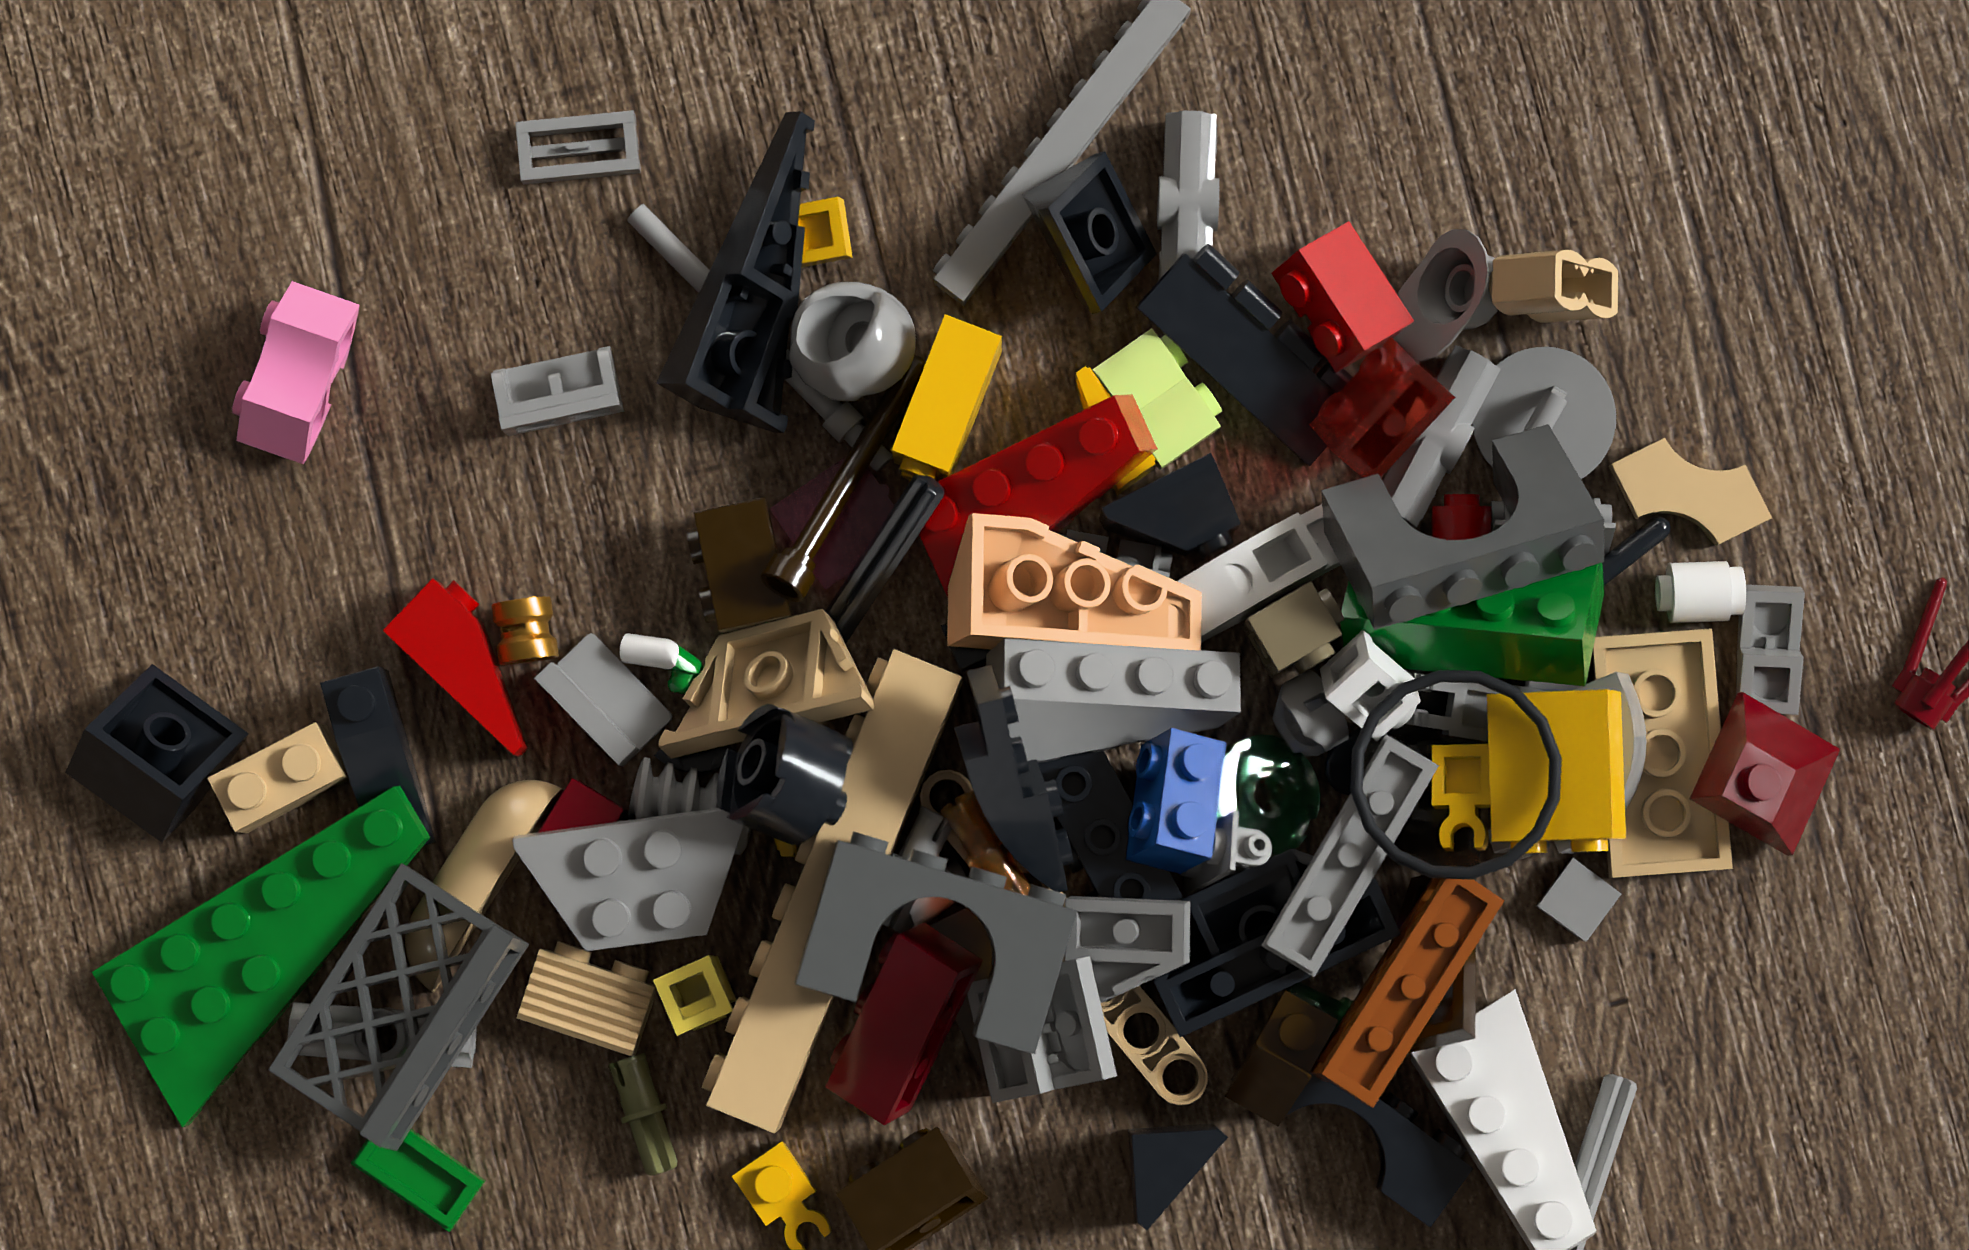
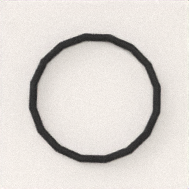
M1437 670L1400 684L1369 712L1352 749L1350 791L1364 830L1393 861L1430 878L1473 880L1511 866L1543 837L1560 801L1562 757L1547 718L1519 688L1481 671ZM1440 682L1478 683L1511 698L1537 726L1549 758L1548 797L1533 829L1505 855L1472 867L1433 866L1399 850L1375 824L1363 791L1364 752L1379 720L1407 694Z

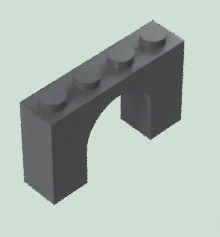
M1549 424L1492 440L1493 484L1509 510L1511 517L1495 531L1477 538L1466 540L1438 539L1412 528L1400 515L1379 474L1321 490L1324 533L1374 630L1400 622H1407L1420 616L1457 605H1464L1477 599L1525 587L1531 583L1572 571L1582 570L1604 562V518Z
M854 831L850 843L836 840L794 981L795 984L856 1002L875 936L885 919L900 906L916 899L925 897L951 899L964 905L980 920L988 935L991 946V968L972 1035L1035 1055L1077 914L1076 910L1063 907L1066 894L1031 884L1028 896L1004 889L1007 880L1005 876L971 867L968 878L945 872L948 859L912 849L909 861L887 855L885 853L889 842Z

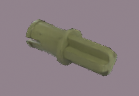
M641 1053L611 1063L608 1067L617 1087L625 1117L620 1118L622 1124L627 1122L630 1124L645 1173L648 1176H655L673 1170L677 1167L678 1161L661 1112L668 1109L667 1104L660 1103L651 1078L646 1054Z

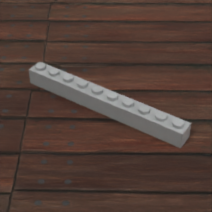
M1141 1L1137 7V10L1141 12L1133 23L1127 20L1114 37L1118 43L1110 53L1107 50H1103L1092 65V68L1096 71L1090 79L1085 81L1082 78L1076 84L1069 95L1073 99L1065 111L1059 107L1046 124L1051 129L1041 140L1036 137L1024 152V155L1028 158L1019 169L1013 166L1001 182L1005 186L997 198L991 195L982 205L978 212L982 215L981 219L974 227L968 224L955 241L959 244L952 256L946 253L933 269V272L937 274L934 278L936 286L962 306L968 302L1033 218L1022 194L1073 167L1189 18L1191 8L1182 1Z

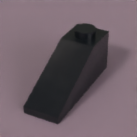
M377 666L321 682L320 685L336 743L359 808L390 788L401 786L430 835V839L424 846L436 843L389 670Z

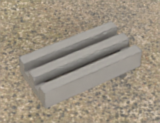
M634 110L515 122L520 179L523 185L641 173ZM615 128H623L624 137L530 146V137ZM626 151L625 159L532 168V160Z

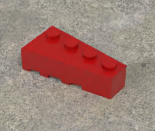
M1133 394L1113 395L937 482L944 488V497L924 525L919 536L947 597L948 585L970 514L978 513L1032 518L1048 525V530L1059 533L1095 499H1099L1157 450V446Z

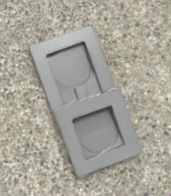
M1746 584V608L1744 614L1739 615L1736 695L1737 693L1744 692L1780 714L1798 715L1804 658L1800 652L1805 598V592L1801 587Z

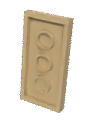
M1712 629L1595 637L1591 656L1592 681L1614 672L1629 674L1643 711L1647 741L1643 773L1638 788L1625 810L1626 839H1608L1607 861L1609 878L1733 869L1729 822L1689 799L1721 730Z

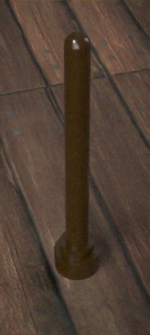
M914 355L913 362L907 372L898 382L886 390L792 548H784L781 554H774L761 574V580L777 595L793 602H801L805 598L815 581V576L812 572L816 566L812 560L915 390L925 366V361L922 357Z

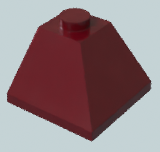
M1740 692L1736 695L1689 799L1785 855H1793L1840 749L1746 693Z

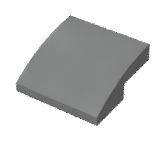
M1090 956L1062 962L1035 1055L978 1038L992 1103L1041 1094L1055 1089L1101 1081L1117 1076ZM988 978L974 981L967 993L974 1024Z

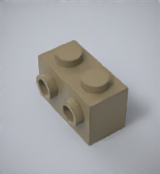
M1309 582L1248 617L1241 627L1272 678L1293 665L1298 673L1302 674L1330 658L1335 653L1331 643L1342 635L1337 625L1344 620V617L1328 589L1325 588L1317 592L1313 583Z

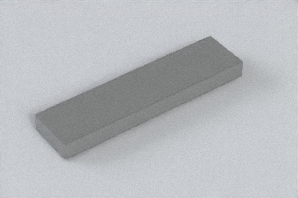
M1385 735L1363 772V791L1375 824L1394 843L1439 765L1390 736ZM1352 794L1349 795L1261 945L1313 977L1317 974L1387 855L1364 830Z

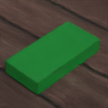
M413 1129L409 1131L397 1151L379 1147L367 1139L350 1163L448 1232L453 1230L486 1182L485 1179Z

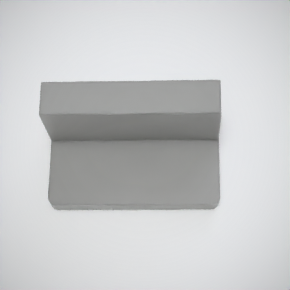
M592 633L586 635L557 664L550 662L534 678L593 740L622 767L672 720V714Z

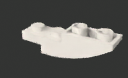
M1321 504L1302 515H1299L1297 512L1209 561L1177 582L1201 592L1202 643L1261 611L1268 603L1333 570L1341 564L1324 533Z

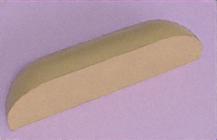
M522 780L510 783L496 790L480 806L432 882L484 916L520 859V856L513 847V837L536 833L564 789L545 781ZM425 894L414 909L408 923L430 918ZM438 902L441 916L454 913ZM467 920L442 925L448 958L459 955L475 930V925ZM432 928L405 934V950L410 967L438 960ZM440 970L415 975L431 992H435L442 981Z

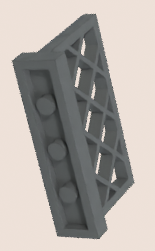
M401 863L270 1066L269 1071L359 1130L362 1136L377 1146L397 1151L529 944L510 931L503 929L407 865ZM410 883L425 893L430 918L399 925L396 902ZM438 902L454 913L441 916ZM387 918L389 928L379 930ZM467 920L482 930L469 953L448 958L442 925ZM432 928L438 960L407 967L402 935ZM391 938L397 970L366 977L363 954L369 944ZM461 965L452 978L450 967ZM354 969L355 980L346 982ZM440 970L443 994L436 1005L415 1010L409 977ZM399 980L404 1012L374 1019L368 987ZM357 989L363 1022L333 1029L330 1005L337 994ZM427 1017L419 1030L417 1019ZM319 1022H321L322 1032L312 1034ZM406 1022L410 1039L409 1047L402 1057L382 1061L376 1028ZM365 1031L371 1064L341 1071L335 1038ZM324 1041L330 1074L307 1079L290 1068L305 1045ZM395 1068L386 1081L384 1070ZM373 1073L377 1097L366 1114L362 1116L347 1106L343 1080ZM332 1083L334 1096L319 1086Z

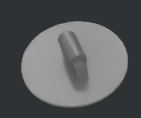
M1555 347L1525 349L1500 361L1496 366L1501 368L1472 422L1473 427H1475L1473 432L1477 446L1488 464L1493 468L1492 440L1549 424L1580 479L1591 473L1607 454L1616 429L1614 398L1602 374L1581 356Z

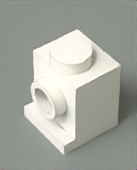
M1364 630L1357 634L1320 668L1326 699L1361 728L1369 712L1402 683L1415 679L1372 642V637ZM1418 691L1407 694L1379 720L1372 738L1378 741L1391 728L1397 729L1403 726L1412 717L1417 705L1421 702Z

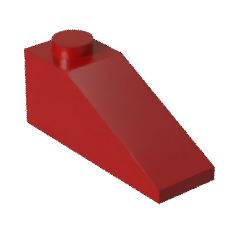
M432 578L383 631L513 755L521 757L528 749L484 623L472 613L480 604L455 580L445 587L439 581Z

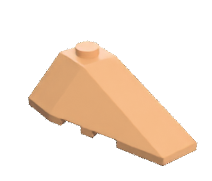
M972 513L968 516L948 585L947 646L993 649L1004 638L1201 650L1200 591L1138 564L1131 566L1099 552V547L1083 540L1076 542L1048 530V525L1032 518Z

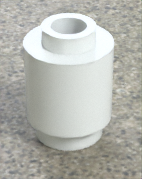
M1727 561L1668 563L1666 575L1656 576L1655 599L1657 610L1667 611L1670 623L1729 621L1731 615H1743L1746 608L1744 570L1742 567H1729Z

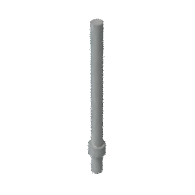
M644 204L640 205L632 212L627 221L699 293L710 270ZM787 349V351H786V359H789V360H790V358H789V352H790V351ZM792 367V378L785 379V381L825 420L822 426L838 443L845 440L853 447L865 427L862 424L864 417L848 401L842 404L840 401L831 400L807 386ZM881 445L870 466L876 472H879L890 462L893 455Z

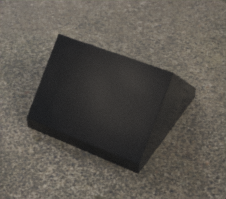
M1105 151L1094 154L1022 194L1073 295L1092 314L1102 312L1157 255Z
M1214 1124L1128 1129L1133 1212L1137 1223L1147 1231L1226 1141L1228 1137Z

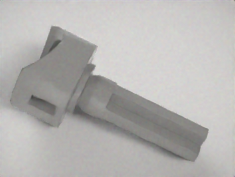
M1404 669L1407 672L1417 674L1424 672L1422 670ZM1307 670L1282 684L1272 719L1281 737L1295 755L1319 756L1349 739L1345 714L1326 699L1322 678L1316 672Z

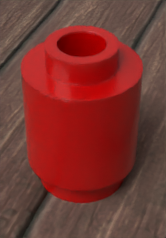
M1444 494V506H1432V537L1466 540L1492 532V506H1480V494Z

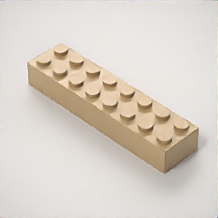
M893 649L889 661L878 657L866 685L870 695L874 697L873 710L868 711L866 717L855 714L845 735L851 738L853 742V751L847 763L845 780L842 790L847 794L846 808L836 824L828 825L824 823L815 835L803 842L799 847L795 861L805 866L796 887L785 883L778 898L772 918L782 922L773 943L762 940L755 954L748 974L757 977L758 980L750 999L744 996L742 998L739 997L730 1015L725 1031L735 1036L728 1054L726 1055L721 1052L718 1055L715 1054L707 1071L702 1088L710 1091L711 1095L706 1106L774 1134L781 1128L835 997L831 994L797 985L794 981L836 840L850 843L854 831L889 842L885 854L891 855L894 853L963 684L962 676Z

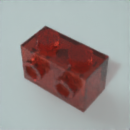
M1390 337L1381 348L1373 350L1365 357L1358 373L1340 392L1331 395L1322 404L1318 416L1309 425L1330 450L1362 478L1379 474L1381 478L1456 397L1428 368L1394 338Z

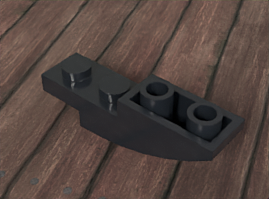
M991 665L969 670L967 673L978 721L957 726L954 729L973 791L983 814L1000 841L1029 873L1053 891H1066L1068 887L1063 866L1073 864L1074 861L1066 829L1055 830L1053 817L1064 815L1056 781L1053 779L1044 782L1037 759L1027 761L1021 736L1010 737L1008 724L1019 722L1011 687H998Z

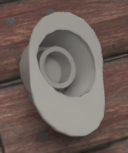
M1452 229L1441 235L1397 294L1414 319V322L1390 341L1395 351L1407 360L1426 361L1438 356L1452 344L1462 330L1477 328L1487 323L1498 311L1492 303L1489 292V277L1493 271V260L1495 258L1487 255V251L1480 238L1469 230Z

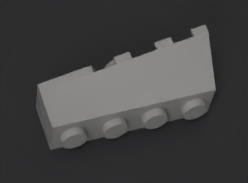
M1004 638L986 654V666H992L998 687H1011L1019 722L1008 724L1011 738L1021 736L1027 761L1037 759L1038 763L1057 760L1064 756L1089 751H1104L1114 749L1120 745L1144 740L1147 742L1170 728L1190 733L1219 728L1241 712L1240 653Z

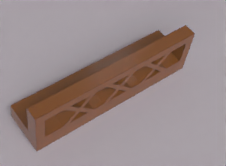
M1432 878L1400 927L1401 935L1393 938L1324 1046L1310 1073L1323 1082L1333 1083L1366 1106L1373 1108L1505 900L1475 880Z

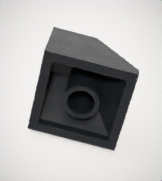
M1211 453L1102 507L1099 517L1104 530L1150 545L1162 546V549L1184 556L1198 550L1202 559L1234 543L1230 533L1237 530L1241 524Z

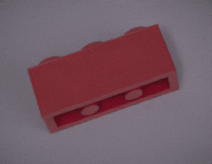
M921 923L902 933H894L885 943L879 954L878 963L883 966L875 983H871L863 991L855 1005L854 1013L859 1017L852 1032L846 1034L840 1040L832 1053L830 1063L835 1067L825 1087L882 1125H886L910 1112L983 960L926 923Z

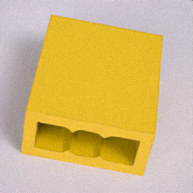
M944 315L892 447L894 463L900 465L899 469L902 471V477L911 481L913 476L917 474L928 475L937 482V480H942L954 474L1002 353V336L949 315Z
M1600 689L1523 693L1547 718L1562 757L1560 801L1543 837L1525 854L1548 853L1547 841L1571 840V852L1608 851V839H1626L1621 692ZM1487 694L1492 842H1510V849H1512L1533 829L1548 797L1549 758L1537 726L1521 708L1507 696Z

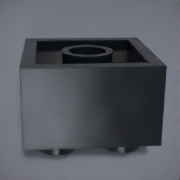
M152 664L84 729L65 773L162 843L197 808L212 787L208 777L226 768L245 742L249 733Z

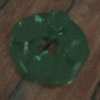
M1254 735L1234 741L1226 746L1217 820L1233 810L1239 811L1238 827L1263 832L1271 842V856L1289 848L1295 849L1308 836H1303V834L1307 831L1310 820L1317 818L1320 808V788L1311 763L1301 752L1293 753L1288 746L1280 743L1285 740L1277 736ZM1257 781L1261 789L1269 788L1272 800L1264 803L1265 811L1260 809L1253 797Z

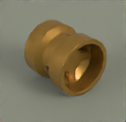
M551 597L521 598L491 605L493 621L501 628L502 640L497 645L500 665L530 663L559 657L557 639L550 634L548 621L553 616Z

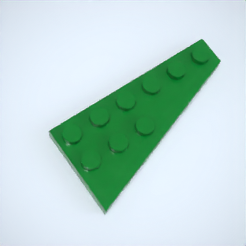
M401 786L390 788L92 971L97 983L182 1128L189 1126L203 1110L204 1104L219 1086L229 1079L245 1055L260 1038L266 1035L322 968L323 962L338 944L344 941L358 925L359 919L384 891L400 864L408 865L430 839V835Z

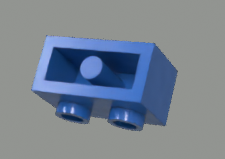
M1170 728L1141 745L1136 763L1137 778L1133 808L1128 823L1129 838L1126 860L1181 874L1212 858L1226 742Z

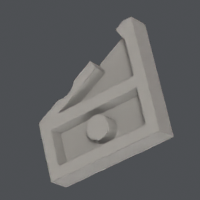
M1071 896L1065 899V907L1077 911L1065 951V961L1090 956L1100 1003L1190 962V901Z

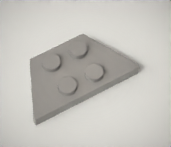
M720 808L518 835L514 836L512 840L515 851L585 951L707 935L743 825L727 818L730 815L728 812L720 810Z

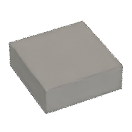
M1570 858L1535 906L1582 942H1587L1621 896V893L1576 859Z

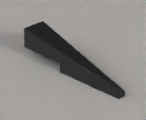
M801 111L785 112L656 382L658 385L700 409L774 433H784L788 422V416L781 413L784 380L792 378V365L790 360L786 359L789 321L793 320L798 310L805 227L798 225L801 192L809 189L810 172L803 171L806 133L814 131L815 120Z

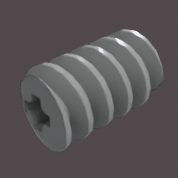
M644 757L636 775L628 820H631L633 815L636 816V819L719 808L717 803L719 773H714L704 788L700 787L698 770L691 767L683 781L676 782L673 763L668 762L660 775L653 777L651 760ZM743 826L734 854L742 855L746 849L751 828Z

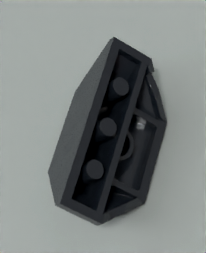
M1289 848L1270 857L1267 862L1260 866L1246 868L1181 899V901H1190V962L1154 978V984L1180 1038L1311 977L1308 973L1261 945L1312 860V855ZM1375 878L1371 880L1317 974L1401 935Z

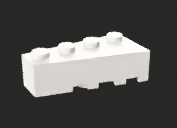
M1513 990L1475 1014V1039L1413 1052L1411 1062L1530 1250H1571L1592 1237L1596 1232V1228L1516 990Z

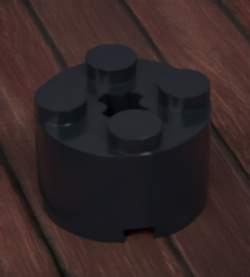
M772 704L763 705L753 711L738 729L739 732L747 735L738 752L728 748L723 758L717 781L718 806L720 810L730 814L727 818L738 824L787 844L800 845L815 835L824 823L828 825L836 824L844 813L847 804V794L842 790L845 780L847 763L853 751L852 739L829 727Z

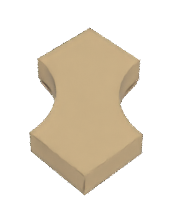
M1666 438L1609 465L1635 519L1657 513L1683 517L1699 526L1715 546L1772 519L1746 465L1724 471L1707 470L1697 467L1681 458L1671 448Z

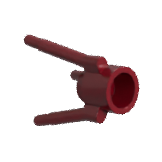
M1943 577L1938 578L1934 584L1903 670L1892 684V687L1900 692L1893 705L1919 724L1933 731L1940 721L1947 723L1958 706L1969 697V678L1954 693L1953 691L1956 687L1952 684L1969 661V639L1941 675L1926 667L1920 676L1916 675L1947 587V580Z

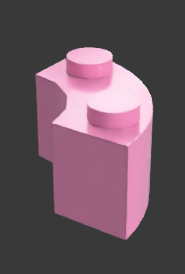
M293 281L280 302L272 300L269 303L260 327V334L265 335L266 339L251 382L244 380L241 383L233 402L232 413L240 416L236 441L301 464L305 463L331 406L328 403L331 383L339 369H344L356 326L359 304Z

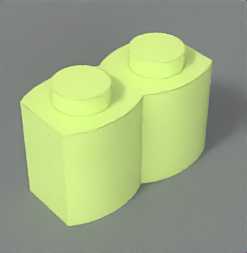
M1151 328L1092 371L1110 396L1133 394L1157 446V450L1152 454L1156 459L1155 465L1160 471L1216 432L1221 426L1215 416L1221 413L1222 409L1214 395L1203 382L1194 387L1181 369L1182 366L1188 363L1182 350L1166 335L1159 338Z

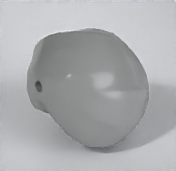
M862 282L828 284L807 296L794 315L791 326L790 363L807 386L815 389L825 397L835 401H857L862 396L876 394L890 388L907 372L913 362L916 349L914 323L901 302L881 288Z

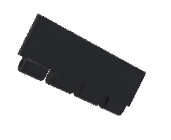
M1209 243L1202 247L1192 259L1183 253L1137 304L1136 308L1306 465L1311 466L1357 414L1349 405L1357 399L1364 387L1345 369L1336 373L1329 361L1315 374L1312 369L1324 355L1318 351L1313 339L1291 319L1286 321L1273 335L1269 330L1278 321L1283 312L1248 279L1242 282L1231 295L1225 291L1238 277L1240 272Z

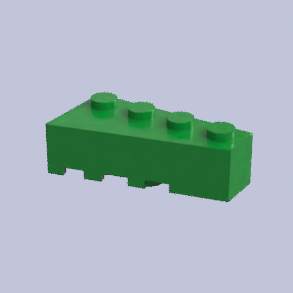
M1602 563L1592 565L1582 570L1558 575L1531 583L1525 587L1507 590L1464 605H1457L1374 630L1354 589L1348 581L1341 609L1344 620L1340 622L1343 647L1364 630L1372 637V642L1403 669L1432 672L1437 670L1481 671L1494 678L1586 686L1604 597Z

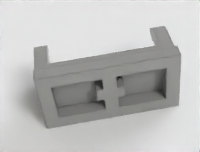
M610 346L509 369L494 370L491 373L501 430L507 436L624 412Z

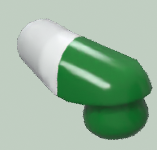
M627 633L621 641L620 658L623 663L657 667L671 671L668 688L674 693L685 695L693 679L704 668L701 660L670 639Z

